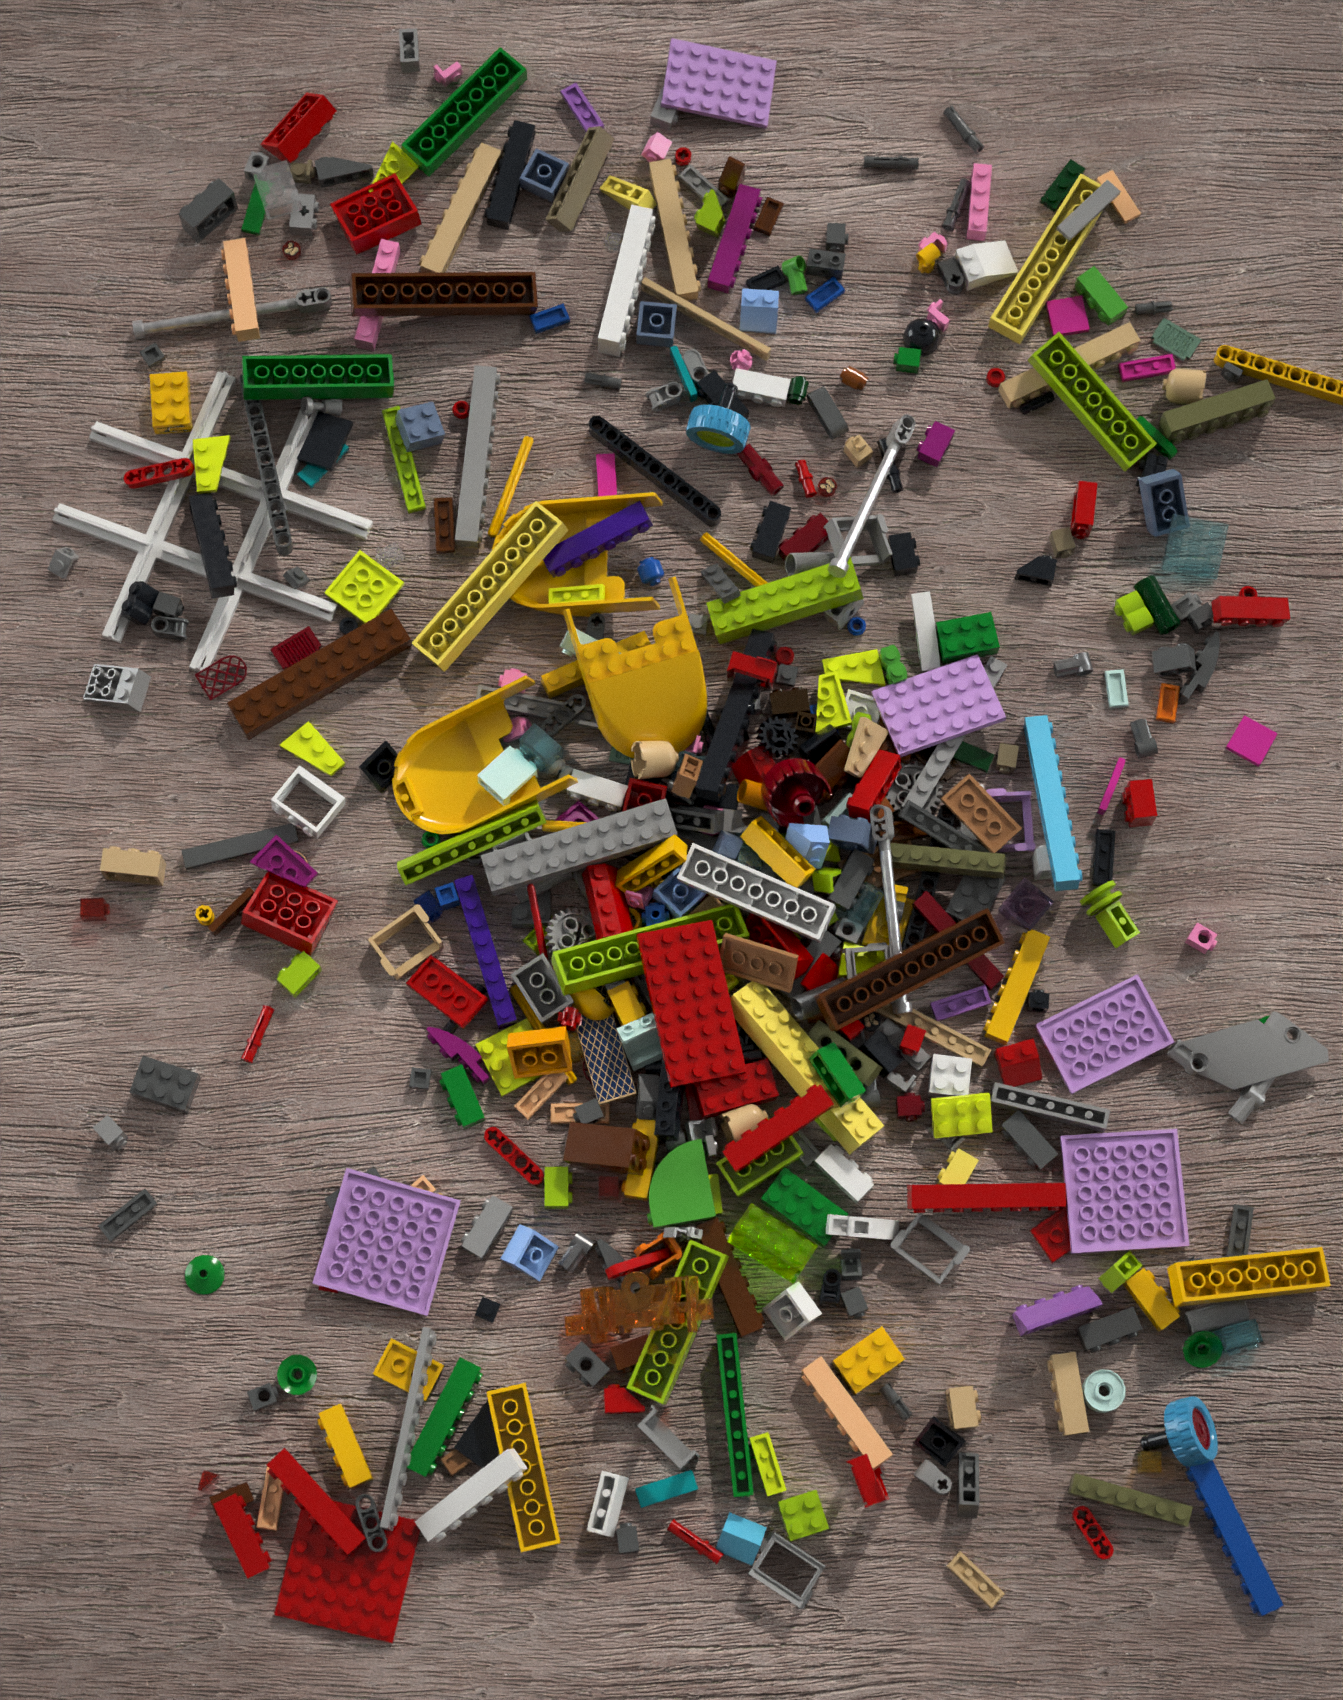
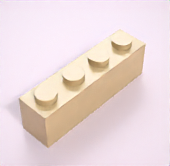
M1076 1351L1051 1355L1050 1360H1047L1049 1372H1052L1053 1375L1051 1389L1052 1392H1056L1057 1400H1054V1407L1060 1416V1420L1057 1421L1058 1430L1063 1433V1436L1088 1433L1089 1427Z

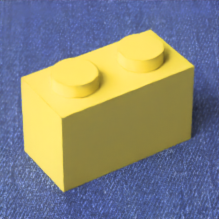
M959 1148L956 1153L952 1151L947 1159V1162H949L946 1169L942 1168L937 1176L940 1180L938 1184H966L979 1160Z

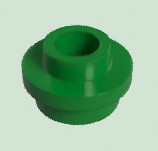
M426 831L422 835L421 841L423 846L428 849L439 844L441 838L439 834ZM434 838L435 841L433 843H429L428 839Z

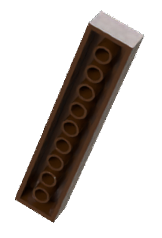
M535 272L351 273L349 280L351 316L532 315L536 313L538 308Z
M391 608L227 702L228 707L249 741L412 646L411 639Z
M982 909L815 995L814 998L830 1030L837 1031L1004 944L1005 941L989 909Z

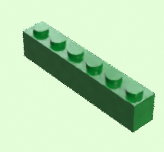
M461 1357L459 1358L410 1453L411 1461L406 1468L425 1478L428 1475L432 1476L437 1467V1464H435L437 1457H442L446 1446H444L446 1439H451L456 1429L453 1426L456 1420H461L465 1412L462 1408L465 1402H470L474 1394L471 1391L474 1384L478 1385L483 1377L481 1367Z

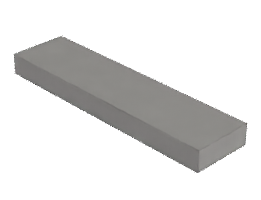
M1107 179L1061 222L1056 230L1068 241H1071L1119 196L1121 191Z

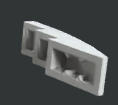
M929 591L911 594L916 642L922 672L941 667L934 613Z

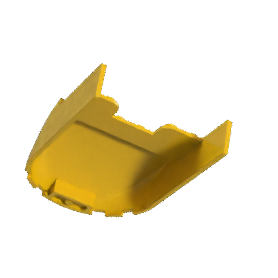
M655 492L538 502L561 520L568 529L567 533L558 543L638 501L644 507L663 506L662 500ZM533 503L525 506L523 510L507 519L503 524L504 527L494 540L492 550ZM607 550L600 553L597 558L589 559L583 562L581 566L571 568L564 575L554 578L542 560L510 597L511 600L522 606L564 615L563 610L570 609L572 616L590 617V614L660 610V605L653 597L625 598V583L623 579L619 576L607 577ZM604 584L605 600L548 604L549 588Z
M676 576L668 578L679 616L656 623L652 629L655 643L619 654L615 641L610 638L582 645L579 642L570 609L563 610L598 728L607 742L617 751L630 758H634V752H631V748L635 741H667L673 746L675 752L679 754L693 743L705 722L707 690L703 665Z
M525 675L420 728L407 739V743L401 752L399 751L394 763L395 770L392 785L399 808L411 822L421 829L436 834L466 832L535 800L540 802L578 783L577 778L566 775L540 788L534 775L510 797V803L506 806L498 802L478 783L477 775L504 751L499 739L510 734L513 728L512 721L504 705V700L535 685L536 683L533 679Z

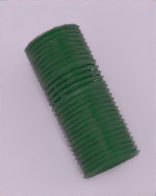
M1154 575L1143 578L1134 585L1133 588L1142 598L1160 635H1165L1181 625L1177 614Z

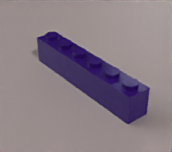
M638 501L556 544L543 561L553 578L560 577L571 568H577L583 562L597 558L600 553L614 549L617 544L631 540L634 535L648 531L653 524L644 506Z

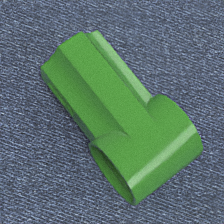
M800 255L782 263L783 273L788 276L791 295L807 292L803 272L806 269V262Z

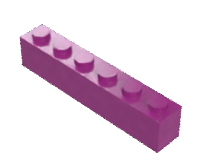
M739 184L708 278L707 288L729 294L730 288H734L736 282L734 275L735 272L740 270L742 261L739 260L741 255H745L747 249L745 242L746 239L750 240L752 229H750L751 223L755 224L758 214L755 211L757 207L760 208L763 197H760L761 189Z

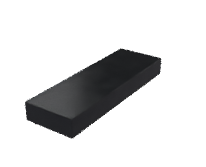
M1096 829L1092 886H1101L1113 879L1116 834L1114 830Z

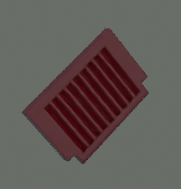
M307 626L270 650L284 670L320 650L319 648L322 645L311 628Z

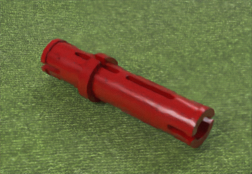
M263 1005L250 1038H247V1046L241 1060L253 1063L258 1048H261V1040L275 1011L273 1008Z
M674 1519L668 1526L667 1531H670L696 1549L699 1555L703 1554L716 1565L718 1564L723 1553L711 1546L709 1541L702 1540Z

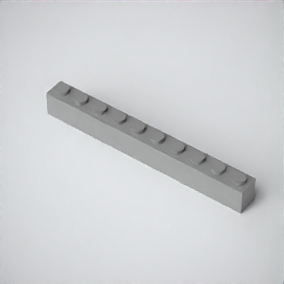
M475 365L455 534L456 546L478 548L479 542H482L483 531H480V527L485 522V513H482V509L487 504V496L484 495V491L489 486V478H486V473L490 472L491 461H488V456L492 454L493 443H490V438L494 437L495 426H492V420H496L497 409L494 408V403H498L499 397L496 385H500L501 374L497 373V367Z

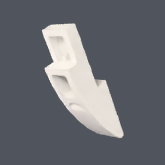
M827 1214L826 1234L894 1240L899 1233L900 1220Z

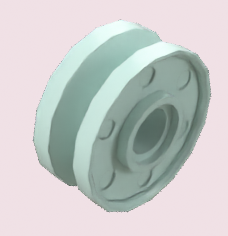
M1101 1369L1091 1373L1082 1384L1084 1403L1089 1409L1098 1413H1107L1115 1410L1122 1404L1125 1398L1123 1380L1111 1370ZM1100 1386L1106 1387L1108 1391L1106 1397L1100 1395Z

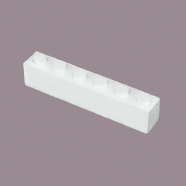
M514 1448L507 1449L417 1519L415 1523L428 1542H439L446 1537L445 1533L448 1530H454L462 1524V1519L473 1516L477 1512L476 1508L491 1502L494 1494H500L508 1488V1483L512 1480L515 1482L523 1477L524 1474L522 1472L528 1468Z

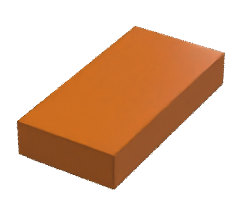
M1161 683L1156 721L1175 723L1180 686Z

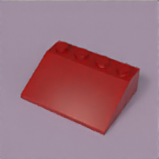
M395 173L330 203V207L356 255L379 245L381 239H392L422 224L416 206Z
M267 872L243 910L241 924L301 952L304 951L311 956L323 935L338 900L310 887L303 888Z

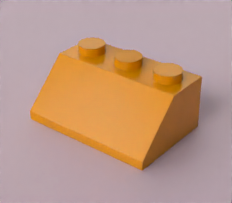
M566 1026L508 1034L507 1050L515 1079L572 1071L570 1041Z

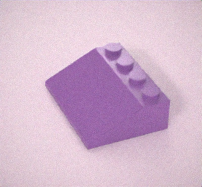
M1082 1285L1071 1288L1072 1292L1064 1294V1291L1053 1294V1299L1046 1301L1045 1298L1034 1301L1035 1305L1027 1307V1304L1016 1307V1312L1012 1316L1021 1337L1092 1312L1102 1305V1301L1089 1286L1083 1288Z

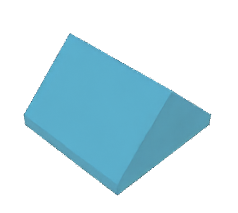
M729 1512L715 1549L724 1555L752 1566L767 1527Z

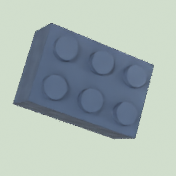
M1170 469L1138 478L1146 527L1150 534L1156 537L1190 527L1182 475L1178 471Z

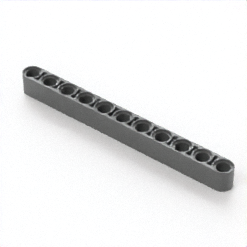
M241 374L240 377H239V380H240V385H241V390H242V395H243V382H242V374ZM244 400L276 550L280 555L287 556L293 551V544L261 400Z

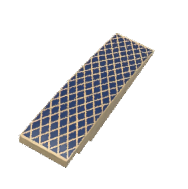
M604 985L595 987L594 989L605 998L603 1001L610 1006ZM581 1014V1017H583L582 1024L577 1026L576 1032L599 1106L637 1095L613 1014L603 1020H591Z

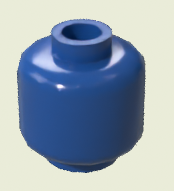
M653 557L640 561L637 571L642 583L650 584V586L661 583L660 579L664 577V571L660 561Z

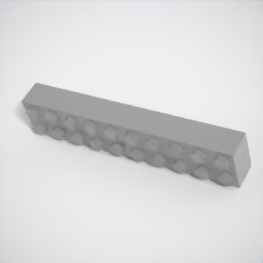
M665 798L480 856L492 895L496 896L525 887L528 884H535L584 869L588 865H597L655 847L674 834L676 836L678 834Z

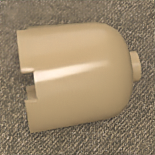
M1181 368L1172 370L1168 375V379L1163 380L1162 390H1166L1167 399L1172 403L1182 405L1203 400L1206 370Z
M635 741L631 748V752H634V760H631V767L634 776H638V779L669 776L679 761L678 753L675 752L673 746L667 741Z
M755 1104L744 1105L719 1115L720 1119L723 1118L724 1123L720 1125L727 1142L734 1140L735 1143L742 1138L741 1134L749 1129L751 1131L758 1128L757 1124L765 1118L769 1120L766 1111H762Z

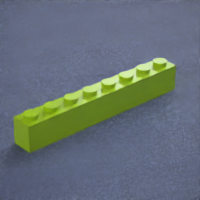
M535 800L397 862V869L406 886L545 824V815L538 800Z

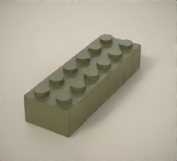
M1268 379L1165 411L1162 414L1158 428L1160 433L1173 445H1177L1182 440L1188 438L1193 440L1204 433L1208 435L1220 428L1228 429L1238 422L1243 424L1254 417H1265L1268 415L1276 398Z

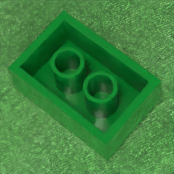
M992 612L940 621L935 624L942 664L953 663L976 654L979 657L994 655L999 651L1000 646Z

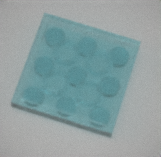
M1173 514L1161 569L1217 580L1229 524Z

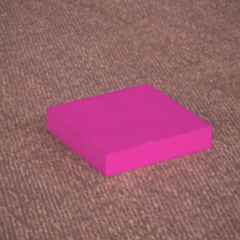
M1082 296L1046 301L1045 305L1052 336L1058 332L1063 336L1089 332L1090 328Z
M1244 715L1225 749L1259 767L1278 733Z

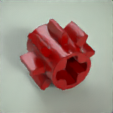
M566 1007L563 1012H559L557 1021H559V1024H562L561 1027L566 1026L568 1031H574L577 1026H581L583 1017H581L578 1009Z

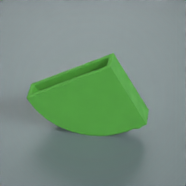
M702 1139L689 1141L676 1147L664 1157L655 1170L649 1190L650 1213L647 1214L648 1225H653V1230L716 1218Z

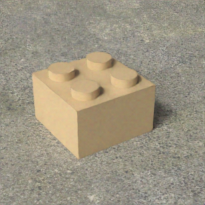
M973 1385L949 1388L945 1391L950 1429L962 1431L978 1427L979 1422H981L980 1410H976L978 1393L977 1390H973Z

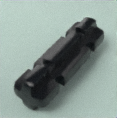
M1049 391L1030 400L1028 403L1021 404L1019 407L1020 411L1025 415L1030 413L1031 410L1034 411L1044 406L1046 403L1053 402L1055 397Z

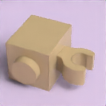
M860 434L849 438L845 442L844 452L856 468L872 458L873 450Z

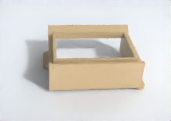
M418 904L368 939L369 944L381 958L380 963L390 976H394L396 981L424 962L430 955H434L444 947L440 938L428 924V915ZM417 919L434 942L397 969H394L378 946Z

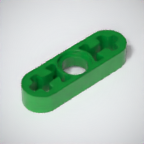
M1139 416L1136 419L1157 443L1154 448L1163 456L1171 460L1178 453L1176 447L1144 417Z

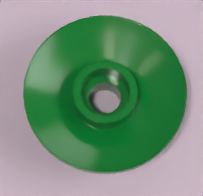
M210 1255L195 1257L189 1262L185 1270V1281L188 1287L193 1292L201 1295H208L217 1291L223 1284L225 1271L221 1262ZM203 1270L207 1271V1276L204 1278L200 1276Z
M1208 1331L1192 1334L1183 1346L1185 1360L1190 1365L1198 1368H1205L1215 1364L1223 1351L1219 1337Z
M291 1355L284 1359L278 1368V1383L289 1394L301 1395L307 1393L316 1383V1366L310 1358L304 1355ZM296 1372H301L302 1376L300 1379H295L294 1375Z

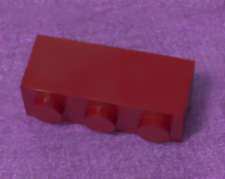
M821 512L817 516H811L803 528H797L789 540L786 538L780 543L778 554L785 561L789 553L815 552L829 540L827 531L824 529V526L829 521Z

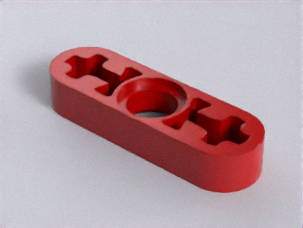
M1085 1506L1076 1507L1072 1512L1073 1521L1095 1555L1102 1560L1109 1559L1114 1552L1111 1542L1091 1511ZM1078 1510H1080L1081 1512H1086V1515L1084 1517L1087 1522H1089L1090 1519L1093 1522L1085 1526L1084 1529L1082 1525L1085 1524V1522L1083 1521V1519L1078 1520L1076 1517L1079 1515ZM1090 1527H1095L1098 1530V1536L1095 1539L1087 1535V1530ZM1101 1537L1104 1539V1541H1101L1102 1546H1108L1109 1548L1107 1556L1099 1553L1101 1550L1099 1544L1095 1546L1093 1542L1100 1540Z

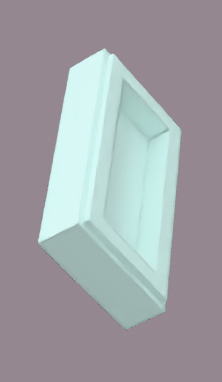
M1124 669L1105 671L1104 676L1109 709L1128 707Z

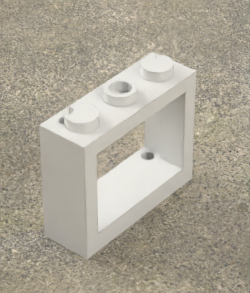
M299 765L273 796L271 805L277 814L285 815L294 826L299 825L303 828L305 834L318 839L345 806V797ZM299 781L334 805L317 827L282 803Z

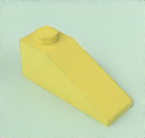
M611 175L599 188L601 192L629 210L631 205L650 209L657 205L649 190Z

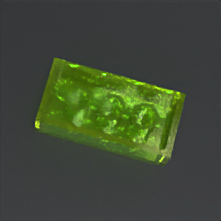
M753 1203L749 1205L727 1240L728 1243L792 1284L796 1282L818 1247L817 1244Z

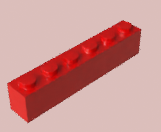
M815 1084L806 1090L807 1094L803 1097L797 1096L790 1101L791 1105L787 1108L781 1107L773 1113L775 1116L771 1119L765 1118L757 1124L758 1128L751 1131L749 1129L741 1134L742 1138L736 1143L733 1140L724 1146L725 1150L722 1152L737 1173L835 1106L821 1084L819 1086Z
M282 1449L266 1464L270 1468L267 1472L274 1480L280 1479L283 1483L281 1488L288 1495L292 1493L297 1498L294 1502L301 1510L304 1508L310 1513L308 1518L315 1525L319 1523L324 1528L321 1532L328 1540L331 1538L337 1543L335 1547L342 1555L346 1553L350 1556L367 1540L364 1534L287 1449Z

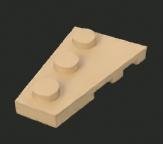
M860 717L844 771L854 777L861 778L889 734V731L866 717Z

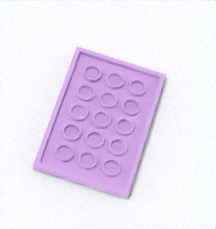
M671 38L661 107L766 129L768 126L776 60Z
M978 654L913 676L906 681L872 691V697L885 727L889 731V736L895 750L900 757L1006 720V715Z
M1138 974L1035 1024V1028L1070 1094L1082 1090L1175 1043Z

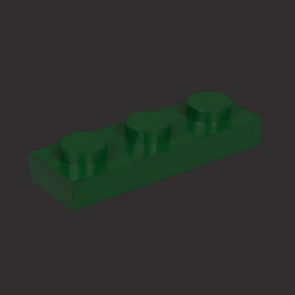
M1070 159L1042 196L1039 203L1055 212L1079 175L1083 174L1086 168Z

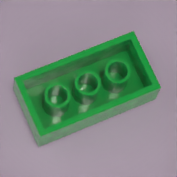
M785 1167L760 1201L823 1249L833 1237V1235L826 1234L827 1214L848 1216V1213Z

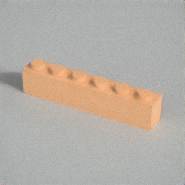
M241 238L223 241L224 249H221L222 259L226 260V264H223L224 274L228 275L225 283L226 289L230 290L227 298L229 305H232V309H229L230 318L234 320V324H231L232 333L237 335L238 342L260 339L246 240Z
M822 1356L802 1369L803 1376L801 1379L807 1387L811 1385L814 1389V1397L819 1403L823 1402L827 1407L825 1412L830 1419L835 1418L838 1422L836 1427L843 1436L846 1434L851 1440L848 1443L853 1451H859L861 1456L868 1454L873 1470L889 1460L893 1454Z

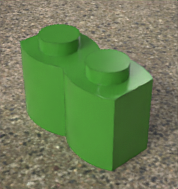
M893 644L881 648L879 658L881 667L886 672L887 684L891 685L906 681L907 670L903 663L900 662L901 657L897 647Z

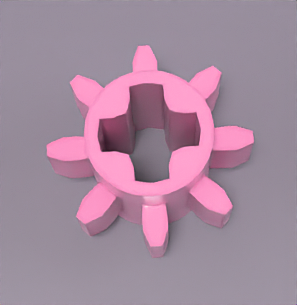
M745 349L742 352L740 350L734 351L730 357V365L733 366L732 369L735 371L736 368L748 371L752 366V357Z

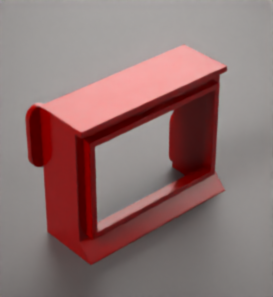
M733 651L727 668V678L731 676L735 678L737 672L765 681L764 684L761 683V686L766 688L769 686L772 689L777 673V662Z
M868 1454L846 1461L853 1465L851 1470L863 1502H867L865 1508L890 1499L881 1477V1467L879 1466L873 1470Z

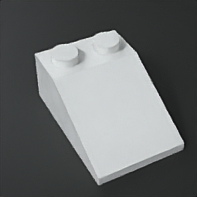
M1005 241L972 244L957 249L954 257L963 275V282L967 291L1018 274Z

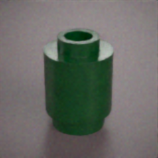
M796 376L791 379L787 394L788 402L801 405L805 401L809 385L805 377Z

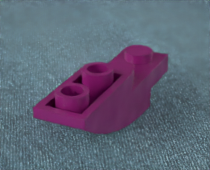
M430 1026L426 1028L428 1033L426 1037L433 1045L435 1043L438 1044L441 1048L439 1052L445 1059L450 1058L453 1061L459 1057L458 1062L464 1068L468 1067L472 1071L470 1075L477 1083L481 1082L485 1085L489 1081V1076L478 1065L483 1059L475 1049L449 1032Z

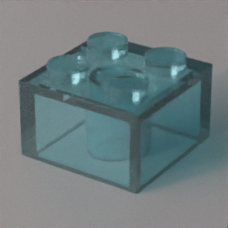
M535 723L519 738V748L524 758L527 760L531 759L540 772L545 771L549 774L548 770L558 758L563 759V748Z

